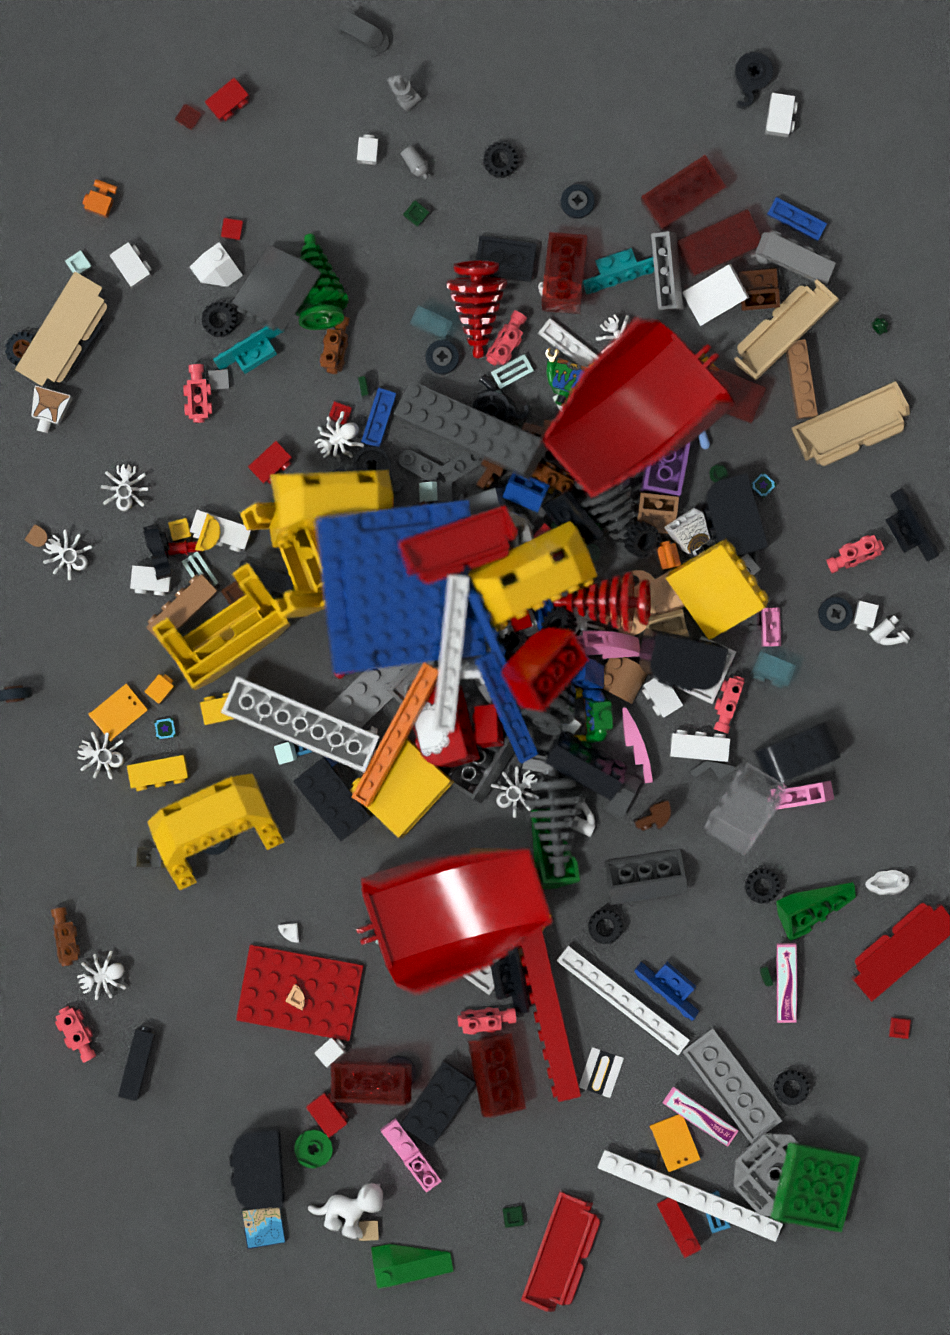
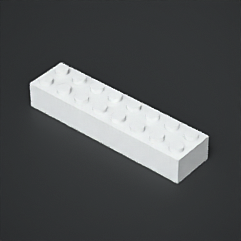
M236 677L221 712L363 773L379 739L377 735L239 677Z

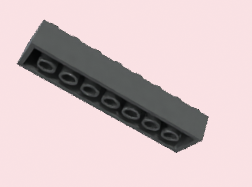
M412 380L394 412V415L401 422L527 480H530L547 448L541 439Z

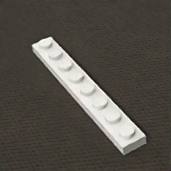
M448 575L433 722L434 731L454 732L469 577Z
M567 946L556 960L675 1054L679 1055L690 1041L570 946Z

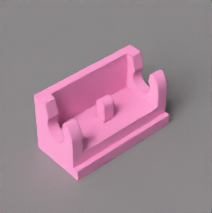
M764 608L761 610L762 647L781 646L780 608Z

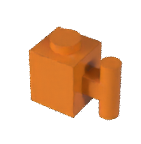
M95 179L93 186L100 188L99 193L90 190L89 194L85 195L83 199L84 209L108 218L114 200L107 196L108 191L116 194L118 187Z
M671 541L659 543L660 547L656 551L661 571L680 566L676 543L671 544Z

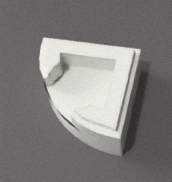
M298 923L278 925L283 937L291 942L299 943Z

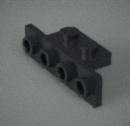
M903 489L891 494L890 497L899 512L885 520L902 551L905 553L918 546L927 562L938 557L939 553L936 546L932 543L926 528L922 525L917 512L913 509Z
M515 946L503 958L495 960L490 967L497 1000H503L512 996L515 1012L528 1013L530 1012L529 1001L527 999L518 946Z

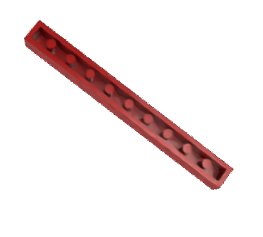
M540 930L535 935H531L522 941L523 943L518 948L523 950L524 955L520 956L522 966L527 967L528 974H525L527 986L531 985L532 993H529L531 1004H535L537 1011L533 1012L535 1022H540L541 1030H538L540 1042L544 1041L545 1049H542L544 1060H548L550 1065L546 1069L549 1079L553 1078L554 1086H551L553 1098L557 1097L558 1102L581 1097L546 945L542 930Z

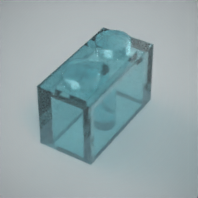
M418 305L410 325L440 340H446L453 322Z
M759 651L751 673L755 674L753 678L763 682L765 679L773 681L771 685L782 689L783 686L788 687L796 665Z

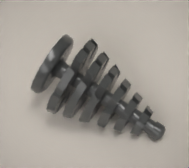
M630 477L593 498L586 490L582 491L575 498L581 507H584L583 509L588 515H593L591 518L596 523H601L600 527L604 531H609V536L612 539H618L617 544L621 547L625 545L623 539H626L624 533L628 534L627 528L631 529V524L633 523L636 525L635 520H630L635 517L634 510L631 508L633 505V499L630 497L632 490L631 486L628 485ZM575 479L573 482L575 487L579 490L584 489Z
M569 682L544 712L523 708L520 713L525 725L544 734L560 735L563 729L562 724H570L575 717V712H573L576 706L575 684Z
M576 780L530 783L532 790L548 791L549 799L524 801L526 807L550 805L549 811L529 812L531 818L550 817L551 822L533 824L535 829L551 828L552 834H540L538 837L540 840H552V845L542 847L544 852L553 851V857H547L549 863H554V875L562 877L565 875L564 862H568L570 857L564 856L563 851L572 850L573 844H563L562 839L575 838L576 832L562 833V828L576 827L579 820L561 821V816L580 815L582 808L560 810V804L583 803L585 797L560 798V790L563 788H574Z

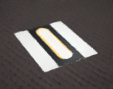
M592 1047L579 1088L610 1098L624 1058Z

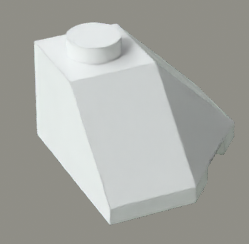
M220 242L204 252L190 266L199 281L205 284L229 287L243 277Z

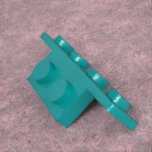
M630 248L597 259L595 262L600 275L583 280L586 294H590L644 275L652 274L655 272L653 257L637 262Z
M265 326L261 330L252 333L243 341L236 343L227 351L220 353L213 360L219 370H223L237 361L244 374L277 355L269 340L284 331L277 328L274 331Z

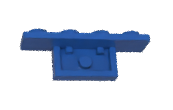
M640 962L634 972L641 980L647 982L656 993H660L670 1005L680 1010L684 1017L689 1018L691 1021L696 1018L699 1010L686 1000L696 988V985L669 962H666L656 974L644 963Z

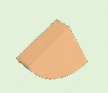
M295 984L286 1002L303 1010L305 1004L304 993Z

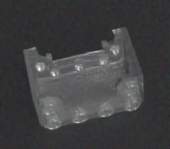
M746 763L743 769H738L734 776L735 779L729 787L732 790L730 793L726 791L721 799L723 804L721 806L717 805L715 809H712L708 816L709 819L703 827L706 829L705 834L743 856L748 854L777 810L787 788L784 784Z

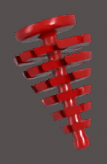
M475 260L455 263V273L471 275V277L450 279L446 282L448 289L453 291L450 293L452 300L459 302L454 304L457 312L464 313L459 315L460 322L462 324H469L463 326L465 334L473 335L467 341L474 348V358L484 357L483 346L488 344L489 338L483 335L490 334L493 329L491 325L486 324L493 323L496 319L495 314L487 313L499 310L500 303H496V301L502 299L504 293L501 289H504L507 284V280L503 278L482 276L498 272L499 263L494 261Z
M628 572L624 575L623 583L620 575L613 577L611 591L610 581L607 579L601 581L600 593L598 584L595 583L590 585L588 596L586 587L579 588L577 596H575V592L570 594L567 592L566 597H561L553 603L555 607L566 606L567 611L572 613L575 607H577L578 614L585 617L587 607H589V618L594 621L597 620V612L600 609L601 623L608 625L611 615L613 627L620 629L622 622L623 630L631 633L635 608H638L640 624L644 626L649 625L651 614L650 581L644 579L640 582L638 596L635 597L633 573Z

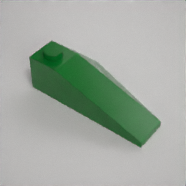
M550 809L531 810V812L549 811ZM550 817L531 818L534 867L542 890L557 889L579 882L578 864L570 850L563 851L564 856H570L569 861L564 862L565 875L562 877L554 875V863H549L547 857H553V851L544 852L542 847L552 845V840H540L538 837L540 834H552L551 828L535 829L533 824L551 822ZM562 839L563 844H568L567 841Z
M852 882L793 893L776 901L777 913L788 939L793 941L812 931L811 927L819 921L821 923L824 922L826 916L833 910L839 911L855 899V884Z
M397 1244L371 1247L377 1289L454 1272L450 1252L399 1246Z

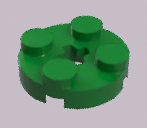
M306 1130L299 1135L294 1145L297 1160L301 1165L312 1169L325 1165L330 1160L333 1152L332 1140L321 1130ZM317 1144L319 1151L311 1154L308 1146Z

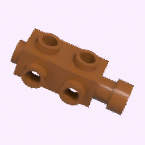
M344 316L341 324L335 326L334 330L327 329V334L323 339L324 350L320 356L321 367L326 369V372L329 374L337 375L338 372H342V367L345 364L344 356L348 347V334L345 332L350 318Z
M542 462L538 463L532 476L561 492L566 490L571 492L574 480L569 478L570 473L563 469H560V471L555 470L556 466L549 462L545 464Z
M66 907L52 909L51 914L55 921L53 927L59 963H61L62 967L73 965V961L78 960V956H80L79 945H76L75 937H77L76 926H73L72 922H66Z

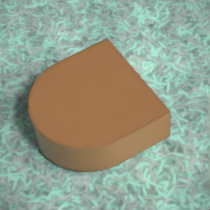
M35 524L25 538V541L35 547H42L47 543L48 535L45 530Z

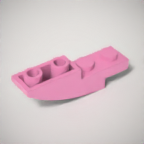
M582 631V636H576L586 655L602 654V658L605 659L639 656L640 653L639 638L611 631Z
M396 1118L380 1129L381 1133L426 1193L442 1182L407 1131L400 1126Z

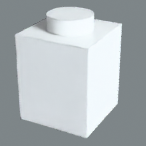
M363 135V137H359L357 163L377 164L379 141L375 139V136Z
M858 601L852 624L857 625V629L867 631L868 628H873L879 605Z
M330 1038L314 1054L327 1068H331L347 1052L344 1050L346 1046L340 1039Z

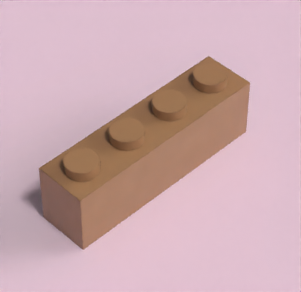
M806 339L797 340L786 351L796 419L800 420L816 417L818 413Z
M196 574L189 581L190 585L186 589L181 588L175 594L177 598L172 603L168 601L161 608L163 611L158 616L154 614L147 621L149 625L146 628L156 638L157 636L152 627L168 617L177 630H179L219 592L205 575L201 574L198 576Z

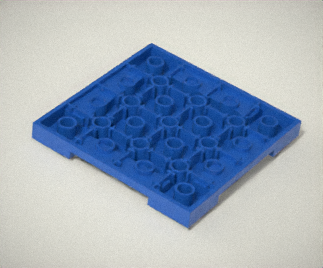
M469 500L315 518L333 674L440 660L448 578L431 584H425L423 581L420 582L418 574L408 577L398 543L471 517ZM468 565L464 566L463 572L455 576L469 577L467 572L472 570V568ZM469 578L468 590L473 588L475 593H477ZM468 596L461 658L486 654L484 633Z

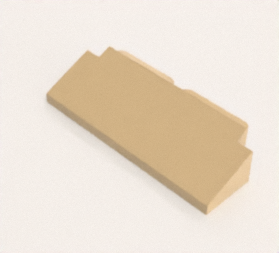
M74 271L14 370L40 386H43L47 378L53 382H62L81 352V346L78 344L80 339H89L107 309L104 299L98 296L102 287Z
M818 279L814 281L816 288L813 291L808 286H799L780 304V307L773 311V318L770 321H762L738 345V353L743 359L740 360L736 357L734 360L737 366L753 379L757 380L839 301Z
M895 381L796 425L791 430L805 461L814 457L817 465L827 466L858 452L859 446L863 444L871 446L901 433L905 426L903 417L910 415V410L902 391Z

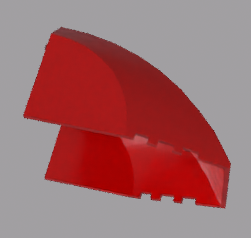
M636 318L582 372L579 377L580 380L571 390V395L566 403L562 405L560 413L553 420L542 441L593 498L679 450L702 434L735 405L728 390L708 369L719 358V355L717 353L712 354L703 363L700 359L710 351L711 346L709 344L704 346L695 355L685 342L660 320Z
M528 848L430 858L386 869L361 878L362 896L371 923L357 928L356 931L357 933H364L374 929L375 934L362 938L360 943L363 945L377 940L386 968L396 986L414 994L422 993L489 967L495 960L505 956L512 948L522 944V941L531 935H535L552 923Z

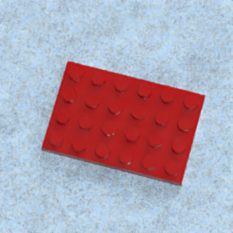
M250 944L236 1021L350 1041L363 965ZM295 984L304 993L305 1004L303 1010L286 1002Z

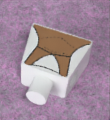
M35 386L32 417L40 420L37 431L48 434L51 423L60 425L73 397Z

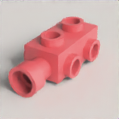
M516 310L511 314L509 323L505 324L502 330L498 332L497 338L492 346L489 347L485 356L487 357L486 361L494 366L506 364L512 357L511 352L514 347H517L522 340L523 332L519 330V327L525 323L527 317Z
M204 364L188 365L191 380H187V385H183L184 396H188V404H184L185 415H189V419L193 420V423H204L205 419H209V414H212V403H208V395H211V383L207 384V380L202 378ZM197 387L202 389L200 394L195 393ZM202 407L203 411L196 413V408Z
M867 535L858 542L843 545L839 549L840 556L826 559L831 574H833L842 567L848 569L856 567L867 560L875 559L877 556L882 555L881 551L884 550L881 540H876L875 535Z
M734 675L733 678L729 677L727 681H723L720 690L723 692L721 699H717L714 708L717 710L716 714L720 715L719 721L715 723V730L726 734L729 733V724L744 685V678ZM734 686L738 688L737 693L732 691ZM728 704L732 707L731 711L726 710Z
M67 1006L59 1010L60 1015L56 1016L57 1021H55L58 1030L60 1032L63 1031L66 1036L64 1041L69 1049L72 1048L73 1051L78 1049L83 1063L96 1057L94 1049L91 1050L88 1044L92 1041L93 1033L89 1026H84L82 1022L84 1016L80 1009L76 1010L75 1007L70 1009ZM67 1017L71 1018V1024L65 1023ZM76 1034L80 1036V1041L78 1042L74 1040Z
M491 1007L481 1010L468 1009L460 1012L461 1015H457L458 1027H462L463 1034L467 1033L470 1035L484 1031L492 1033L502 1030V1022H508V1024L516 1023L515 1008H507L506 1011H499V1008Z

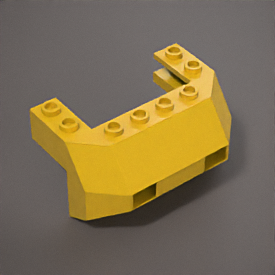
M388 470L270 475L276 504V511L269 526L273 548L285 549L292 547L298 529L315 528V518L393 509V491Z
M275 502L255 503L242 511L240 514L246 530L269 529L276 511ZM316 527L313 529L299 528L292 547L280 548L282 558L285 561L288 574L295 588V591L285 593L284 599L274 600L280 618L305 617L326 609Z
M570 521L509 550V554L505 558L472 568V570L467 572L476 592L480 593L483 599V611L487 610L490 615L489 625L491 628L494 627L497 632L507 628L511 618L516 616L519 619L528 614L527 610L531 608L537 610L545 606L544 602L550 599L554 602L562 597L561 594L566 591L570 594L581 587H586L587 589L591 584L595 583L597 578L589 552L577 528ZM562 551L565 559L554 564L551 556ZM516 573L519 582L504 589L500 581Z
M248 563L232 573L246 595L208 619L205 623L184 637L168 617L152 627L160 643L178 664L194 690L216 681L276 640L291 626L287 618L279 617L273 597Z
M253 773L232 776L160 809L147 821L162 860L179 891L197 883L192 874V867L186 857L249 828L254 827L266 850L284 843L280 829L265 803Z

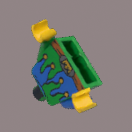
M549 347L546 350V356L549 358L546 369L548 384L551 386L553 393L558 394L555 403L562 406L568 400L571 390L577 385L580 380L579 377L587 367L561 358L555 360L559 350L556 348L555 355H551Z
M575 687V699L581 697L584 699L586 736H574L588 743L603 741L608 731L613 729L611 701L606 699L600 690H583L581 687Z

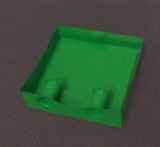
M789 1142L770 1217L781 1222L842 1232L860 1157L848 1152Z

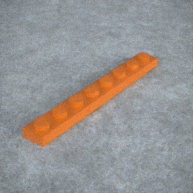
M426 662L420 668L352 795L353 799L366 807H370L438 681L439 670Z

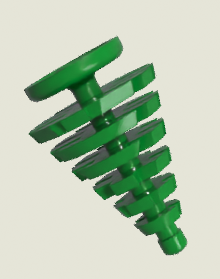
M306 234L304 236L306 245L302 247V256L299 259L310 264L321 273L294 315L299 316V325L302 328L308 330L329 329L341 324L344 320L343 310L349 303L346 292L344 293L342 284L340 285V279L332 271V265L328 263V258L323 254L322 247L319 244H315V235Z

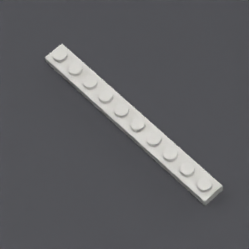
M605 1149L597 1168L775 1242L783 1225L782 1222L767 1216H761L753 1210Z

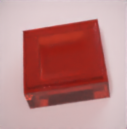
M184 104L175 121L192 130L201 113Z

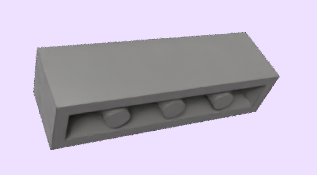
M773 230L771 232H763L755 252L756 255L809 280L815 281L818 279L822 284H828L836 264L830 260L831 257L821 253L818 255L814 253L813 248L808 246L801 247L796 240L791 238L786 240L781 237L782 234Z
M670 231L651 234L658 310L665 312L683 309L677 235L675 232Z

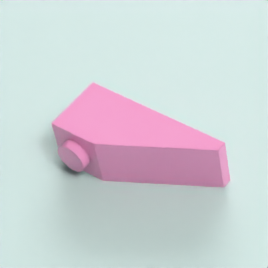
M831 780L770 791L773 810L834 800Z

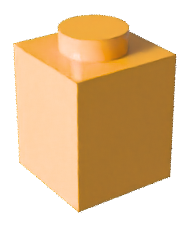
M158 674L144 692L158 704H161L175 688L172 684L174 680L166 674L164 676Z

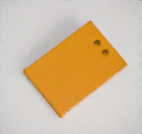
M126 683L96 709L89 712L88 715L104 735L106 732L109 733L108 740L111 742L117 735L147 712L148 709Z
M677 1114L649 1126L668 1172L701 1160L685 1119L681 1115Z

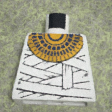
M692 508L665 526V530L682 551L688 554L693 552L694 556L704 552L702 545L708 542L710 537L703 512Z

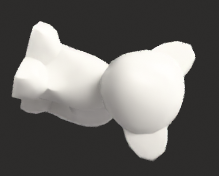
M369 1183L361 1188L356 1199H350L344 1195H333L323 1207L318 1208L310 1204L308 1210L315 1215L326 1214L324 1226L328 1229L342 1231L343 1235L353 1239L362 1238L363 1233L358 1226L359 1219L364 1211L370 1213L381 1211L383 1191L379 1183ZM339 1216L346 1219L344 1227Z

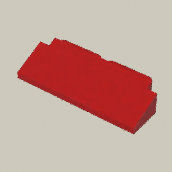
M504 505L402 540L398 543L408 577L418 574L420 582L423 581L425 584H431L448 578V575L462 573L464 566L468 565L470 568H477L507 557L510 548L508 542L515 540L517 530Z
M920 903L892 927L894 934L891 937L882 935L855 958V968L860 974L853 976L852 980L871 1002L950 936V915L941 904H938L937 908L933 910L930 905Z
M559 1192L521 1301L546 1312H555L557 1304L565 1306L573 1302L584 1271V1266L581 1264L582 1258H588L601 1223L597 1217L598 1215L590 1212L593 1205L592 1202Z

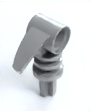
M401 75L391 76L387 80L393 93L398 97L396 101L406 112L421 100L418 93L411 87L409 80L402 78Z

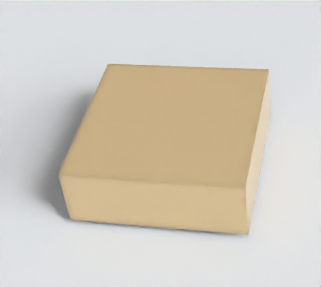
M378 1220L359 1221V1227L363 1233V1237L359 1238V1241L379 1240Z

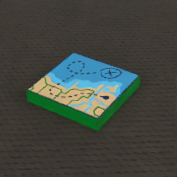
M281 1208L244 1209L241 1211L248 1249L286 1243Z

